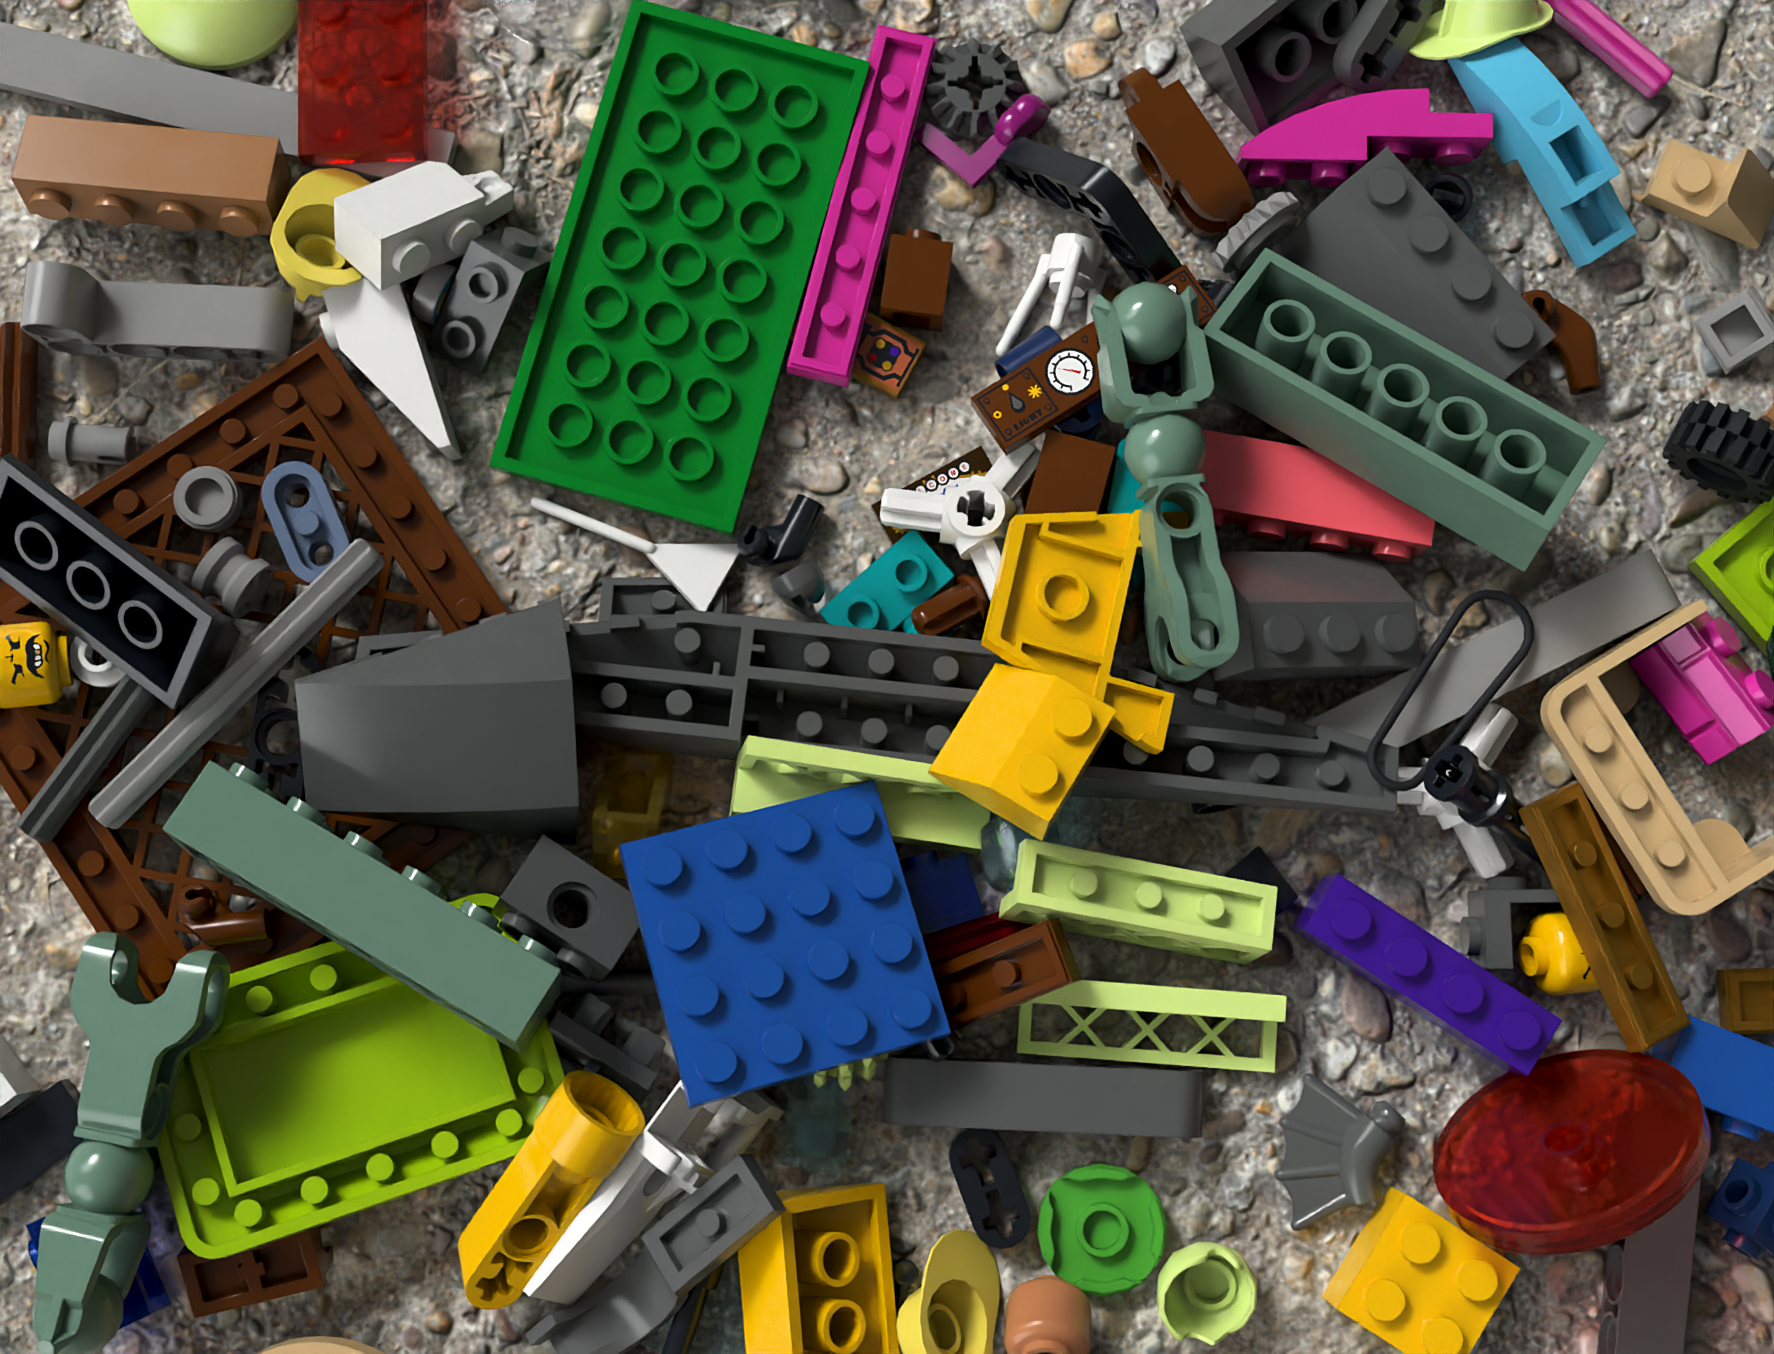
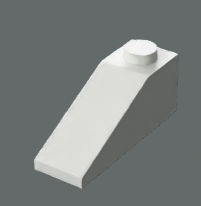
M363 277L359 282L345 287H332L322 290L328 312L319 314V318L330 348L332 350L340 348L346 357L450 462L462 458L419 320L413 316L411 311L412 297L406 282L403 281L381 291L366 277Z

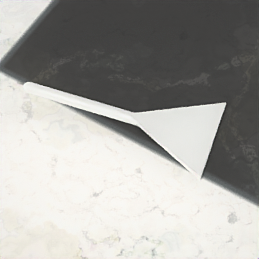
M539 496L531 499V506L537 510L643 552L698 611H708L740 555L737 544H654Z

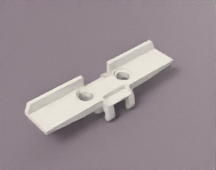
M680 1080L641 1135L636 1139L615 1171L609 1177L604 1178L523 1291L529 1297L573 1305L652 1221L664 1203L683 1190L687 1191L690 1195L737 1155L744 1154L768 1119L778 1121L785 1110L760 1090L689 1109ZM718 1114L733 1122V1125L704 1163L694 1150V1144L713 1117Z

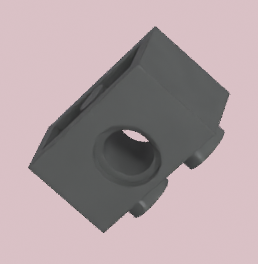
M544 834L490 912L501 919L499 927L516 941H519L522 935L532 938L557 955L555 961L559 964L558 967L562 971L580 981H587L590 977L598 983L613 969L639 928L629 890ZM565 901L575 905L582 915V926L567 928L561 925L554 917L553 904Z

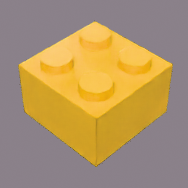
M1388 1186L1321 1297L1337 1310L1404 1354H1469L1521 1268L1409 1195Z

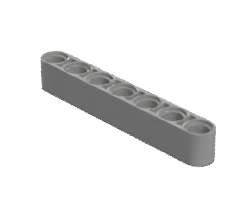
M1652 549L1529 609L1528 612L1534 624V641L1528 655L1489 702L1681 606L1680 600ZM1517 615L1438 655L1382 743L1400 748L1467 714L1520 649L1524 640V626L1520 616ZM1418 667L1412 668L1303 724L1313 727L1321 724L1372 740Z

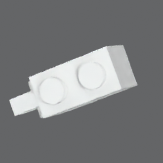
M426 161L334 198L335 250L382 291L424 273L433 266L447 263L465 255L470 241L484 235V226L513 210L514 188L509 183L503 182L500 176L492 170L461 176L447 163Z

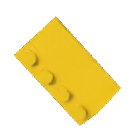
M874 1182L775 1191L786 1211L738 1250L746 1354H900L896 1328L897 1317L885 1183Z

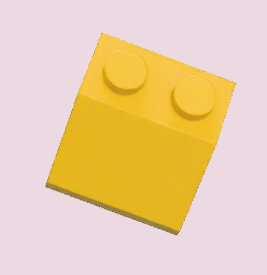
M995 663L931 765L928 774L1043 841L1107 735L1117 710L1059 676Z

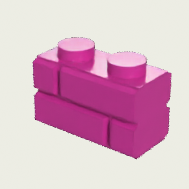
M1707 611L1636 653L1630 658L1628 663L1704 764L1710 765L1772 727L1774 724V682L1762 670L1754 672L1738 653L1741 644L1734 629L1720 617L1712 619Z

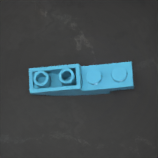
M1513 36L1481 51L1460 58L1447 59L1475 112L1493 113V138L1491 141L1504 165L1516 159L1518 160L1576 268L1590 264L1637 233L1609 180L1621 172L1604 142L1563 85L1520 40Z

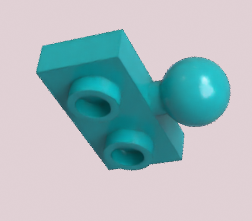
M911 529L818 612L829 625L895 631L900 627L904 633L918 634L910 617L912 610L936 596L957 575L918 530ZM950 631L949 633L941 637L954 638L953 632Z

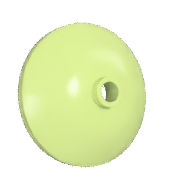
M127 0L140 30L166 56L179 63L198 69L229 70L255 63L278 49L291 36L300 23L308 0Z

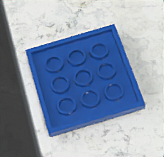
M875 780L620 844V857L689 1109L940 1039L951 1033Z

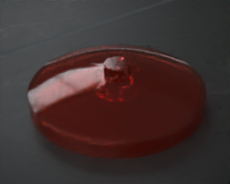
M1588 1049L1571 1051L1538 1059L1528 1076L1507 1072L1482 1087L1465 1101L1449 1119L1436 1143L1433 1155V1176L1439 1194L1453 1221L1460 1229L1477 1241L1495 1249L1525 1255H1561L1582 1252L1602 1247L1633 1235L1656 1222L1679 1204L1699 1180L1706 1166L1711 1148V1128L1695 1087L1684 1074L1670 1064L1653 1056L1639 1052L1629 1053L1627 1050Z

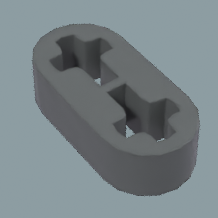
M1366 0L1340 41L1333 57V70L1339 82L1363 93H1373L1384 88L1425 26L1431 13L1432 1L1399 0L1404 6L1399 15L1398 10L1394 7L1397 0ZM1364 54L1370 61L1365 71L1363 65L1360 64Z

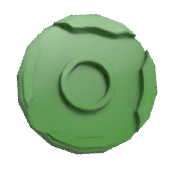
M1094 1162L1071 1168L1051 1184L1039 1205L1036 1233L1042 1257L1056 1276L1076 1285L1085 1294L1107 1297L1132 1290L1143 1282L1142 1279L1150 1274L1153 1267L1157 1266L1164 1254L1167 1224L1162 1203L1143 1178L1121 1165Z

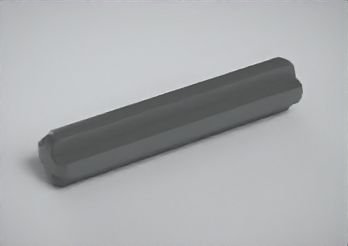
M125 674L18 819L17 826L36 841L45 843L52 841L157 697Z

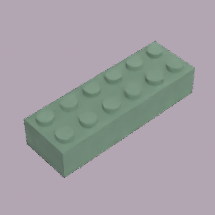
M1266 247L1203 329L1214 380L1213 392L1523 572L1530 565L1608 441L1607 438Z
M209 760L162 828L189 855L520 1054L524 1053L564 989L561 970L558 969L559 964L555 961L557 955L525 935L521 936L517 944L501 935L503 930L497 926L499 923L497 918L467 900H464L459 909L445 901L447 897L439 891L441 885L417 869L407 865L402 874H399L389 868L391 863L382 857L384 852L362 836L349 831L344 840L333 834L335 830L325 823L327 818L300 799L292 796L287 805L282 804L278 801L280 797L267 788L269 783L247 767L234 762L229 771Z

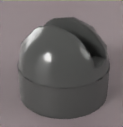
M814 556L770 581L779 598L788 607L797 610L808 609L811 603H819L826 587L824 574Z

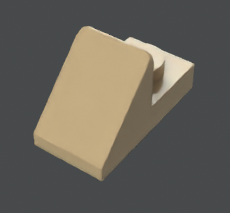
M1671 138L1660 153L1641 202L1756 249L1761 244L1774 212V179L1755 153L1748 148H1744L1733 160L1727 162Z

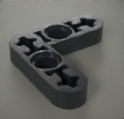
M1016 136L995 160L997 169L1002 176L1022 194L1087 218L1135 285L1145 281L1155 283L1183 266L1126 184L1106 166L1022 136Z

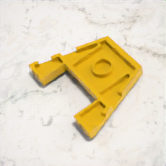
M1141 509L1134 510L1132 513L1097 514L1096 511L1014 515L1009 521L981 645L1015 667L1059 676L1117 710L1110 726L1111 730L1147 753L1156 755L1163 751L1175 694L1110 676L1135 554L1142 555L1139 530V513ZM1185 511L1161 512L1163 519L1169 526L1183 530L1187 528L1188 518Z

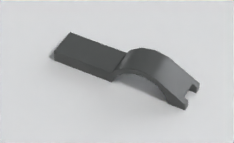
M737 1155L642 1235L641 1238L644 1242L642 1252L613 1281L583 1300L567 1308L550 1313L525 1335L531 1346L541 1345L550 1340L557 1354H625L658 1331L680 1310L688 1298V1291L786 1211V1208L753 1155Z

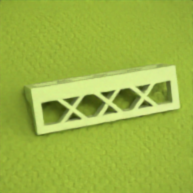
M748 735L737 754L729 817L875 780L893 842L981 855L987 850L990 810L929 775L928 770L932 764Z
M1025 838L1019 844L1014 889L1001 899L999 918L1036 925L1045 920L1059 917L1064 931L1246 965L1272 951L1278 887Z
M1082 979L1019 1005L1016 1053L1275 1073L1277 1023L1285 1022L1287 996ZM1033 1003L1061 1005L1076 1025L1057 1042L1031 1040ZM1072 1006L1092 1007L1095 1009L1082 1019ZM1107 1009L1125 1010L1140 1028L1121 1047L1105 1046L1088 1026ZM1136 1011L1158 1012V1014L1146 1024ZM1171 1014L1189 1015L1204 1033L1185 1052L1170 1051L1153 1032ZM1200 1016L1223 1018L1210 1028ZM1236 1018L1261 1020L1259 1058L1234 1056L1217 1035ZM1083 1031L1094 1045L1069 1042ZM1147 1036L1158 1050L1133 1047ZM1211 1041L1222 1055L1198 1052Z

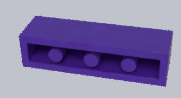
M1340 874L1323 876L1290 930L1506 1072L1528 1076L1563 1021Z

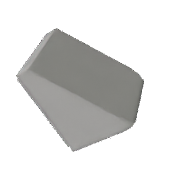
M1754 286L1746 288L1693 321L1726 374L1774 347V316Z

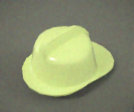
M1446 0L1443 10L1429 16L1425 26L1411 46L1409 53L1421 59L1430 60L1460 58L1481 51L1510 37L1543 28L1552 21L1554 10L1549 3L1543 0Z

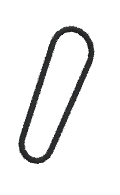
M1485 589L1470 594L1457 606L1368 747L1367 765L1372 777L1380 785L1392 791H1408L1417 788L1423 782L1425 769L1430 760L1440 750L1457 742L1528 655L1534 641V624L1528 610L1517 598L1503 591ZM1485 599L1499 600L1510 605L1520 616L1524 626V640L1520 649L1412 779L1400 782L1387 778L1380 771L1377 764V751L1466 610L1475 602Z

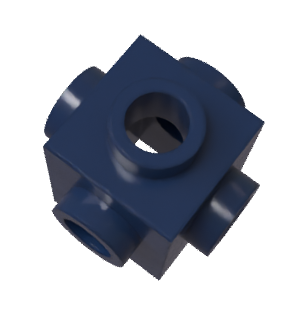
M1737 1158L1704 1213L1727 1230L1722 1239L1726 1244L1756 1262H1759L1763 1255L1774 1260V1162L1769 1161L1764 1170Z

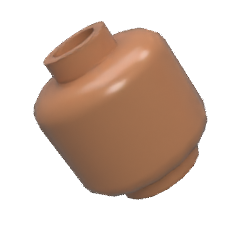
M1042 1275L1020 1284L1010 1293L1006 1305L1004 1345L1007 1354H1089L1091 1348L1092 1310L1086 1294L1076 1285L1055 1275Z

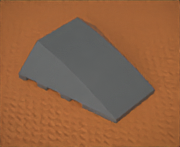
M560 595L537 601L538 605L509 615L503 612L479 620L480 624L447 635L441 636L438 633L416 640L415 645L383 655L382 652L295 679L306 803L319 812L532 840H539L544 834L556 843L576 845L579 790L573 686Z

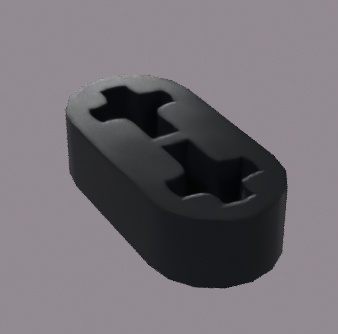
M961 1129L951 1140L948 1155L952 1172L973 1228L979 1239L988 1246L998 1249L1011 1248L1020 1243L1029 1232L1031 1217L1007 1148L999 1134L993 1129ZM978 1137L983 1146L993 1144L996 1149V1154L987 1158L993 1179L982 1184L973 1164L962 1166L959 1160L960 1156L968 1152L966 1141ZM995 1189L998 1190L1001 1201L1006 1208L1017 1206L1019 1210V1215L1010 1220L1012 1231L1007 1234L1000 1235L996 1226L985 1228L982 1219L991 1215V1208L985 1193Z

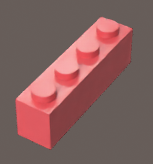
M1201 429L1207 442L1206 463L1201 473L1206 475V483L1202 486V489L1208 494L1213 509L1215 530L1222 529V524L1228 523L1247 527V535L1263 540L1281 541L1285 539V533L1309 537V545L1311 547L1326 551H1347L1348 544L1372 548V557L1389 562H1409L1411 555L1418 556L1432 546L1435 526L1434 519L1315 450L1307 447Z

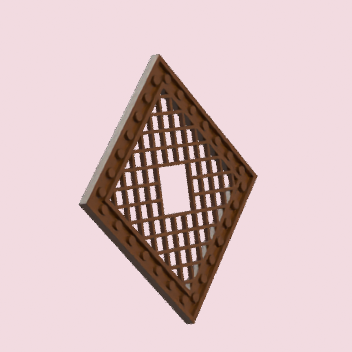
M322 336L73 499V501L147 557L154 558V562L164 570L166 569L167 560L198 566L206 553L217 543L219 532L205 533L201 556L170 551L176 519L179 517L174 507V490L181 477L194 468L201 466L219 468L233 477L239 484L261 487L254 520L238 518L230 526L251 531L246 556L254 560L259 559L264 533L276 535L272 524L266 523L268 515L261 497L265 478L279 465L283 447L314 452L311 466L322 474L327 457L351 492L332 490L336 501L349 503L345 523L352 540H355L354 535L361 507L385 543L380 544L367 541L383 555L385 563L379 573L377 588L364 586L356 594L374 598L367 632L335 626L338 612L317 632L321 636L316 656L320 659L325 669L333 636L359 641L360 636L381 635L379 632L386 600L418 606L413 632L426 630L429 611H431L446 634L480 624L479 620L506 612L507 615L511 614L341 361ZM308 428L316 442L293 437ZM268 455L263 477L240 473ZM299 488L294 492V494L305 495L304 506L310 497L308 488ZM161 526L157 548L134 544ZM395 559L420 596L388 590ZM290 567L288 572L275 570L273 580L286 582L280 613L295 600L298 585H310L296 576ZM0 578V625L47 622L55 628L58 636H60V632L73 634L51 616L49 619L27 616L28 613L38 606ZM193 589V592H195V593H196L197 595H199L201 598H203V599L205 598L204 596H202L201 594H199L197 591H195V590ZM209 603L224 616L234 618L223 610L222 605ZM250 611L238 619L270 624L277 615ZM94 650L92 658L98 666L101 654ZM74 670L73 678L74 680L81 681L73 716L44 711V705L0 708V784L20 815H22L82 734L84 728L92 720L87 719L94 686L82 681L75 674ZM181 704L175 709L167 706L163 729L179 714ZM46 721L71 725L66 750L63 749ZM135 727L129 736L153 740L160 732ZM300 734L296 750L300 747ZM128 738L111 759L108 768H105L100 774V777H106L103 789L121 772ZM576 738L577 768L604 751L598 741ZM207 741L200 748L204 749L199 775L209 760L215 762L217 752L248 758L249 748ZM272 753L276 756H288L283 754ZM297 767L292 768L290 777L293 779L296 777ZM167 780L146 801L142 821L128 819L121 826L140 830L135 856L132 855L116 829L104 827L91 814L88 806L95 796L90 789L52 841L48 843L38 841L97 933L102 931L120 933L135 943L139 951L138 986L146 999L150 1001L165 993L178 961L188 953L203 949L217 951L227 959L230 965V974L317 946L328 939L243 886L234 885V881L224 875L222 882L190 877L194 857L189 855L184 849H182L177 874L145 868L153 833L168 835L162 830L164 825L155 824L163 788L188 792L193 785L173 780ZM286 797L285 801H278L284 805H287L290 798ZM320 812L328 818L327 824L335 830L333 834L336 836L340 821L371 826L370 829L360 836L379 847L384 852L382 857L391 863L389 868L399 874H402L407 865L425 873L482 834ZM149 879L175 884L169 910ZM201 883L208 886L210 890L219 892L218 897L228 907L230 906L232 894L264 900L250 910L263 908L269 910L273 925L272 939L218 948L207 946L202 942L193 948L183 932L194 933L180 922L178 917L177 895L186 885Z

